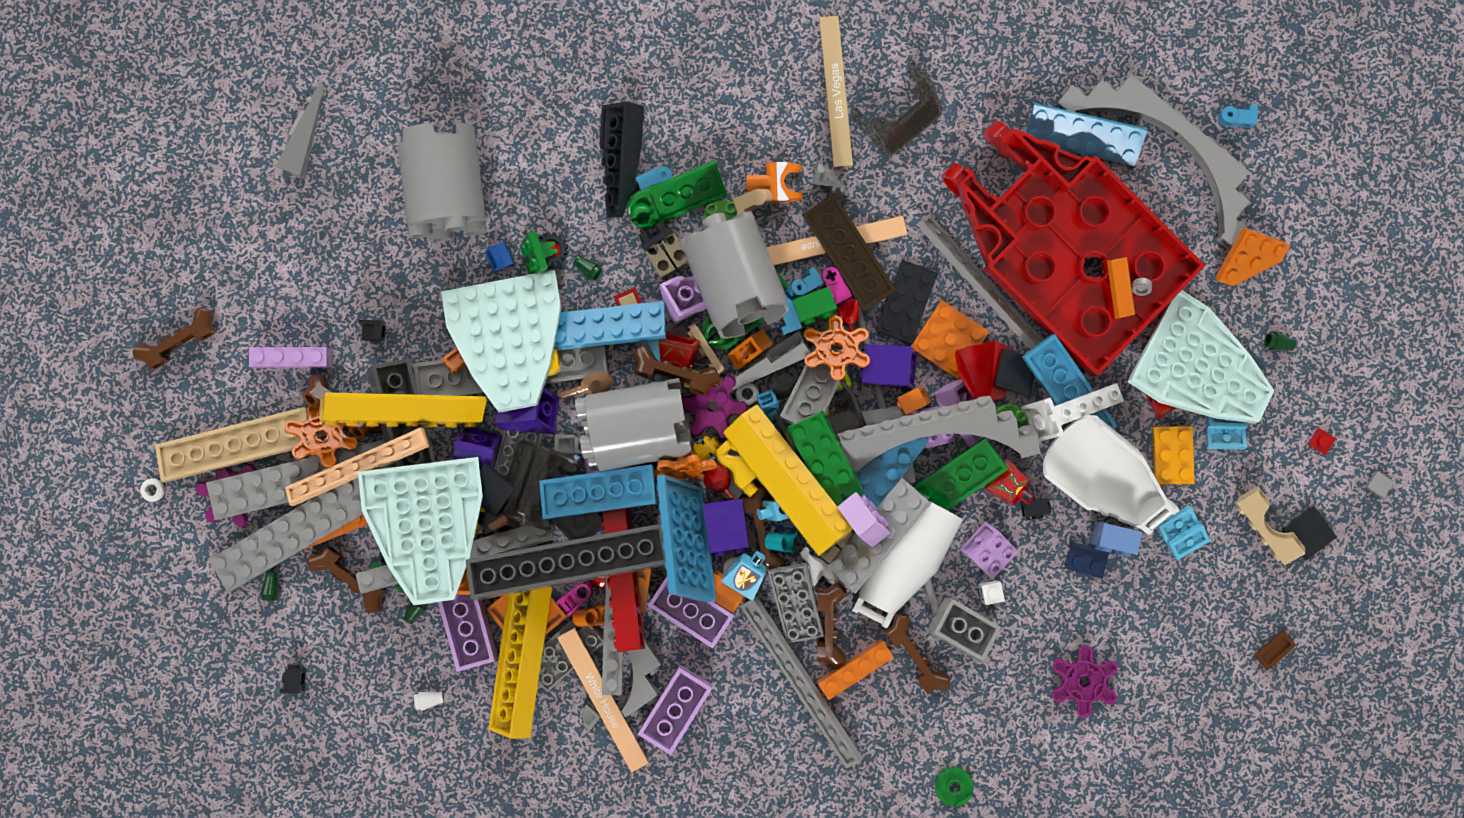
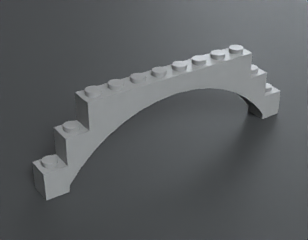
M1131 74L1117 91L1114 90L1112 84L1101 80L1088 96L1084 95L1085 93L1081 88L1072 85L1054 106L1055 108L1077 113L1112 112L1133 116L1161 128L1189 151L1205 174L1213 193L1218 216V237L1215 240L1230 251L1242 228H1247L1244 222L1236 220L1250 203L1243 192L1236 190L1250 172L1246 169V165L1236 161L1228 150L1219 147L1213 138L1207 137L1202 133L1200 127L1191 124L1184 114L1175 111L1168 101H1163L1158 97L1157 92L1147 88L1137 76Z
M990 396L962 401L958 404L942 406L938 409L922 411L919 414L903 416L891 421L886 420L879 424L866 425L863 428L846 430L838 434L839 442L855 473L875 457L889 449L918 438L939 434H971L993 439L1017 451L1021 458L1040 454L1039 438L1033 425L1018 428L1017 420L1011 410L996 414V407Z

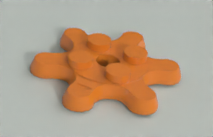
M834 315L829 318V328L825 332H819L813 328L805 330L804 338L815 345V351L805 357V364L809 368L825 364L831 369V377L835 381H840L845 377L844 369L846 365L854 364L860 368L869 365V356L858 350L859 343L864 342L868 338V331L864 328H858L853 332H848L842 326V318ZM837 345L842 350L840 353L834 352L833 350L831 351V347Z
M309 405L307 407L309 418L305 422L289 420L285 423L287 433L300 438V443L292 448V455L298 460L308 454L318 455L321 458L322 465L330 468L336 463L334 452L337 449L353 451L358 444L355 438L343 434L342 429L346 426V423H338L337 426H326L325 423L320 422V407L316 410ZM322 433L326 436V439L322 441L315 437V435Z
M698 455L680 456L676 458V461L662 460L658 462L657 469L654 470L655 480L657 476L663 474L678 480L702 479L704 477L703 471L715 469L717 464L715 460L701 461Z

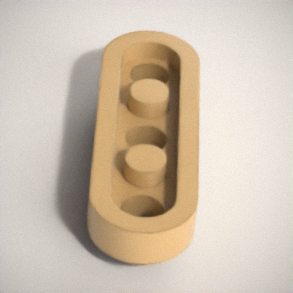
M693 323L688 326L689 331L687 334L691 339L700 340L698 350L703 358L707 356L709 359V368L715 367L719 375L725 371L724 367L696 324Z

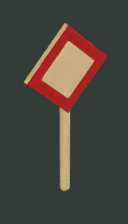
M635 287L613 296L616 306L642 303ZM614 344L609 346V351L613 349Z

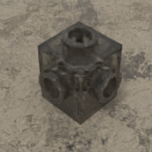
M786 366L769 374L771 382H768L769 388L773 390L777 400L789 397L796 385L795 376H790Z

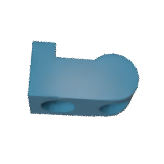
M1249 105L1245 110L1227 106L1218 114V122L1223 126L1252 128L1257 124L1258 105Z
M663 166L636 177V182L641 191L672 178V173L669 168Z
M814 267L802 275V280H795L786 288V295L789 299L794 300L807 295L824 283Z
M787 297L786 301L789 311L782 317L785 326L780 328L783 335L802 328L794 305Z
M771 389L756 395L761 410L773 425L783 422L779 418L781 412L773 390Z

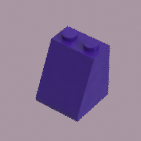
M866 344L865 349H862V353L869 356L870 362L868 366L860 369V379H862L865 385L914 390L917 352L913 347Z
M544 387L538 405L500 413L497 411L495 414V424L506 431L555 434L559 398Z
M464 428L455 441L453 460L478 457L480 470L486 463L495 468L503 435L475 428Z
M737 499L703 504L710 553L715 554V557L726 556V552L734 551V554L746 553L745 550L749 549L743 500Z

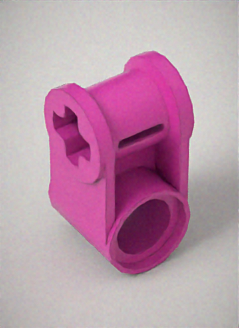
M829 267L822 272L821 279L824 282L823 284L825 288H830L836 305L852 297L848 286L836 268ZM827 272H829L830 274L834 273L835 276L833 277V281L831 279H826V276L828 275Z
M581 583L570 592H567L556 603L563 607L567 612V617H569L592 597L593 588L588 583ZM581 587H585L588 590L586 597H582L579 594Z

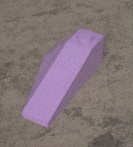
M677 276L659 285L666 311L674 325L706 309L694 276Z
M962 378L943 386L935 393L940 407L973 400ZM960 434L969 447L984 438L971 434Z

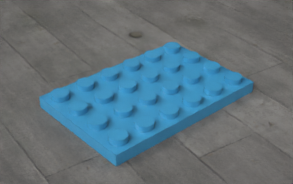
M664 474L657 476V491L660 501L659 510L662 520L661 529L664 539L663 549L666 558L665 568L667 570L669 594L708 603L715 602L716 594L712 560L703 504H705L703 488Z

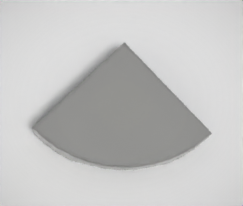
M586 704L583 710V722L585 728L590 731L601 716L589 704Z

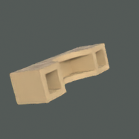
M1259 486L1238 498L1237 509L1242 515L1246 514L1249 518L1250 526L1253 530H1258L1261 534L1262 542L1266 546L1269 545L1273 550L1272 554L1278 562L1281 561L1285 566L1305 554V547L1294 532L1281 533L1275 531L1267 524L1264 515L1269 508L1270 501Z

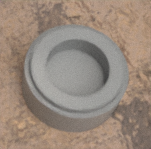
M1138 278L1132 282V292L1134 294L1144 296L1151 293L1152 282L1149 279Z

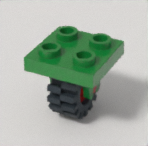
M536 231L528 232L521 242L520 250L522 255L526 256V267L529 274L537 275L543 273L547 268H557L566 260L569 251H567L569 246L565 244L566 239H561L562 235L556 236V232L552 234L546 232V234L543 233L538 237Z

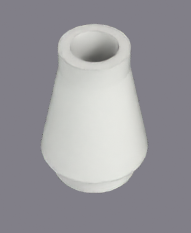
M419 692V694H415L416 710L421 709L423 711L443 703L442 692Z

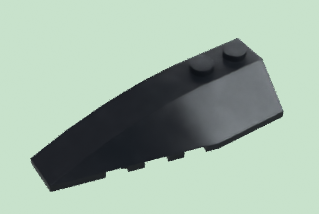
M631 102L602 105L600 149L603 150L604 155L601 163L605 167L606 175L603 177V184L607 186V192L605 193L607 218L623 217L639 165L643 136L644 106Z

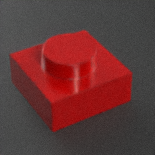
M1317 428L1307 445L1323 455H1327L1336 438Z

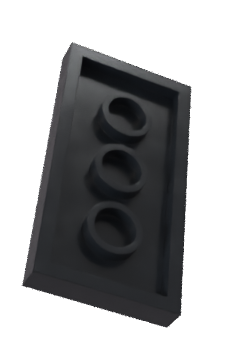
M902 260L893 283L897 291L888 296L876 332L912 344L938 273Z
M555 467L541 480L561 478L564 476L563 473L557 467ZM538 482L527 493L542 509L540 483ZM598 513L551 520L570 541L594 536L602 529L601 520L603 518Z

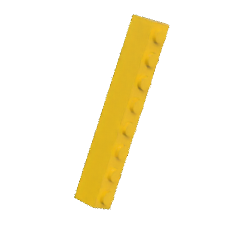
M325 393L320 398V422L325 423L326 426H337L338 423H346V426H358V423H366L368 427H376L378 423H385L387 427H398V424H406V427H418V424H426V427L433 428L438 427V424H445L446 428H455L457 425H464V428H476V425L482 423L487 398L486 396Z
M757 404L738 417L723 432L818 556L852 531L853 528L836 504Z
M552 587L510 594L507 598L488 730L510 739L530 738Z

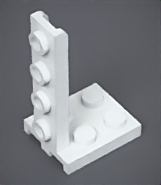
M1116 383L1056 406L1053 405L1051 398H1047L1022 406L1021 408L1026 413L1027 424L1033 425L1040 442L1064 435L1061 425L1121 403L1124 400Z

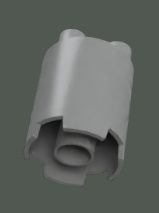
M460 122L456 123V134L435 132L432 123L404 128L403 138L401 136H396L409 237H429L431 242L452 240L453 231L463 230V235L467 236L486 233V214L475 128L470 124Z
M743 212L728 221L724 213L710 215L702 221L705 230L691 233L680 240L681 247L712 324L717 328L721 338L745 335L743 324L763 317L767 325H770L789 311L785 291L752 212Z
M679 378L589 394L586 397L575 399L578 421L583 422L586 434L580 436L581 450L584 459H588L591 471L599 470L603 472L693 455L690 445L692 443L688 414H684L681 399L683 389Z

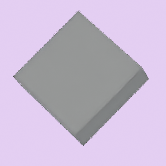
M1375 471L1365 487L1380 498H1384L1394 481L1379 471Z

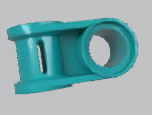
M769 532L765 538V546L769 550L796 552L794 546L797 533Z

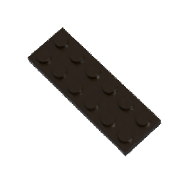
M835 194L802 214L803 219L834 267L839 271L843 281L854 298L857 299L863 312L897 291Z

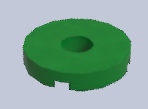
M949 767L938 774L935 781V791L938 798L944 804L959 807L966 804L973 794L974 783L971 776L965 770L959 767ZM952 782H958V791H950L949 785Z

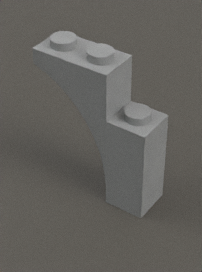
M645 637V649L627 651L633 668V685L629 699L621 710L625 717L628 715L633 717L641 711L640 707L645 704L649 706L654 703L659 693L647 674L653 675L658 672L662 662Z

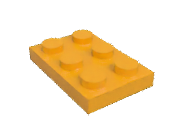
M1193 426L1152 427L1154 476L1158 483L1195 484Z

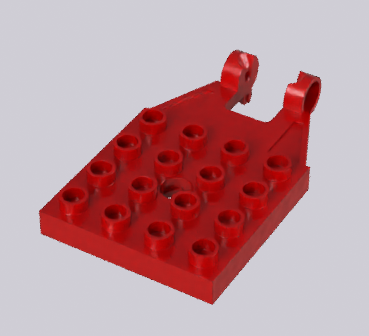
M994 121L983 132L984 140L994 144L1001 157L1005 159L1011 158L1024 171V174L1000 198L994 194L991 195L975 179L976 176L972 169L963 168L957 163H953L941 175V179L960 198L985 264L983 270L1049 335L1055 334L1068 354L1091 377L1098 376L1206 265L1097 156L1093 158L1088 156L1079 157L1059 149L1060 145L1044 139H1036L1033 135L1015 128L1011 130L1004 123ZM1097 257L1101 260L1103 264L1101 276L1090 277L1085 275V258ZM1127 257L1131 290L1132 282L1135 279L1146 278L1152 282V291L1144 296L1136 295L1132 292L1135 315L1115 318L1107 261Z

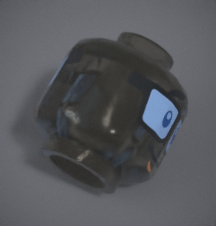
M572 452L563 454L557 463L559 473L564 477L582 475L587 471L585 460Z

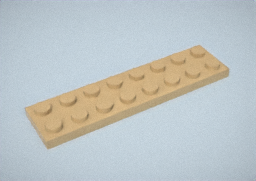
M302 407L156 444L155 448L161 482L165 483L291 451L294 446L300 443V438L287 433L285 423L289 420L297 422L307 421L309 418L307 408Z

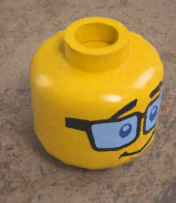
M705 435L693 444V455H698L701 461L714 460L717 458L716 450L721 445L715 437L711 438Z

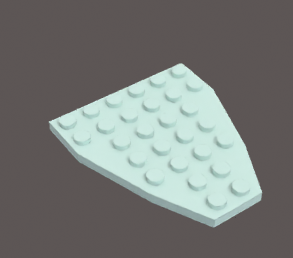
M555 270L537 275L530 274L441 291L446 327L472 377L497 411L500 413L538 405L552 363L562 308Z
M1183 290L1166 306L1127 381L1159 403L1217 419L1248 423L1260 422L1274 392V389L1251 355L1215 313Z
M478 457L358 472L363 515L390 571L412 604L420 605L455 600L466 570V560L470 559L483 498Z

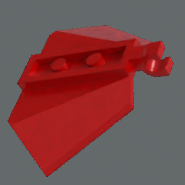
M996 340L956 350L955 357L958 373L973 400L983 396H990L992 400L1005 397L1007 390L993 386L1001 349L1016 351Z

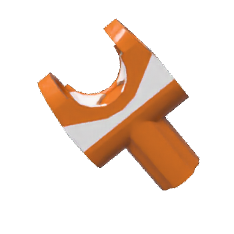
M788 162L767 163L766 175H746L747 192L755 189H768L773 196L771 203H788L802 200L803 193L788 189L784 182L785 178L791 173L802 172V165Z

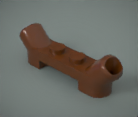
M197 308L190 326L178 329L176 331L177 334L172 337L168 336L161 339L160 344L155 347L137 344L133 349L134 359L145 362L149 370H155L170 361L166 354L194 337L199 341H204L217 332L212 325L213 311Z
M647 346L637 348L633 354L637 362L634 373L649 380H654L655 374L671 379L679 378L681 382L690 384L689 390L691 393L701 396H708L710 387L720 382V376L715 367H710L700 373L692 372L690 368L684 366L678 368L668 361H656Z
M314 374L308 378V388L302 393L304 401L316 410L320 407V398L325 393H332L326 389L325 377L320 374ZM358 423V426H349L348 433L359 440H364L368 434H378L382 431L380 423L376 427H368L366 423Z
M758 484L755 485L758 491L751 497L746 494L742 495L745 514L753 512L761 548L753 552L758 551L765 556L762 564L767 569L780 568L784 565L785 561L782 557L766 548L765 538L768 533H765L764 525H767V520H760L757 515V509L762 508L763 501L768 499L770 493L766 488Z
M326 545L321 553L309 556L308 567L311 571L329 569L334 573V578L341 582H346L351 591L360 593L356 575L339 563L344 556L335 549ZM385 587L362 594L365 612L375 613L383 609L382 598L387 593Z
M840 582L833 583L829 588H818L817 611H825V639H818L817 661H827L833 668H840L846 661V654L834 643V640H837L838 628H834V622L838 621V611L834 610V607L847 596V589Z
M895 614L892 625L884 630L895 647L903 644L922 672L916 679L927 695L935 689L946 691L950 685V676L946 673L930 671L928 668L930 663L924 655H919L917 652L919 649L914 639L909 640L907 637L910 617L903 614Z

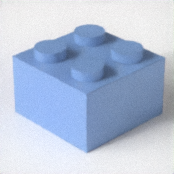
M1094 522L1090 544L1095 545L1096 550L1111 553L1113 549L1114 554L1131 557V554L1138 555L1143 532Z

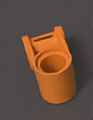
M605 603L576 610L573 614L574 624L578 627L604 624Z

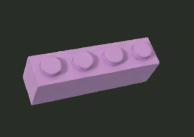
M249 347V367L333 368V349L328 347Z

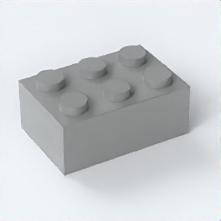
M944 598L927 632L973 659L984 662L1001 627L956 600Z

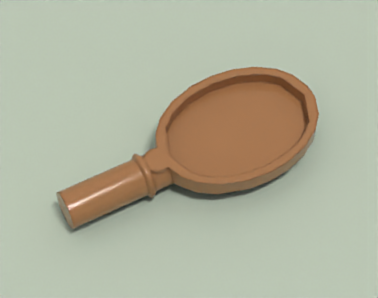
M606 372L588 374L581 380L580 386L560 392L561 398L565 399L581 393L589 395L606 392L612 388L613 378Z

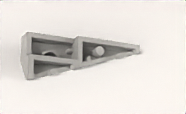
M318 83L314 85L315 89L312 97L308 96L306 100L309 103L306 110L300 111L288 133L289 137L286 145L281 146L282 155L279 160L275 159L272 164L302 179H306L324 86Z
M818 163L814 171L813 184L831 186L830 194L848 196V190L835 173Z
M798 329L789 337H783L780 343L767 349L746 365L747 369L733 375L736 379V385L732 390L798 362L808 354H811V348L804 338L802 331Z

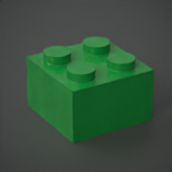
M829 287L792 300L800 324H803L804 327L814 324L818 318H821L822 321L829 319L837 309Z

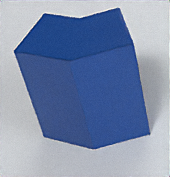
M504 242L490 246L485 250L494 272L515 265Z

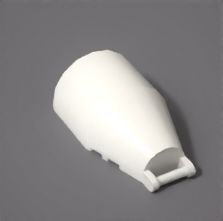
M1086 415L1076 419L1063 429L1064 435L1056 437L1047 450L1043 462L1044 477L1087 510L1091 511L1093 509L1101 512L1104 516L1115 517L1120 522L1140 528L1148 535L1153 533L1154 529L1169 516L1179 512L1178 507L1164 494L1141 452L1098 416Z
M931 502V505L862 585L859 597L852 611L855 613L859 612L881 623V626L887 629L894 614L938 571L963 520ZM866 601L887 612L886 617L862 605L863 602Z

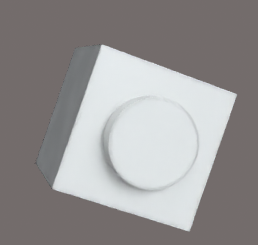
M996 580L978 584L983 604L989 605L1005 601L1001 582Z

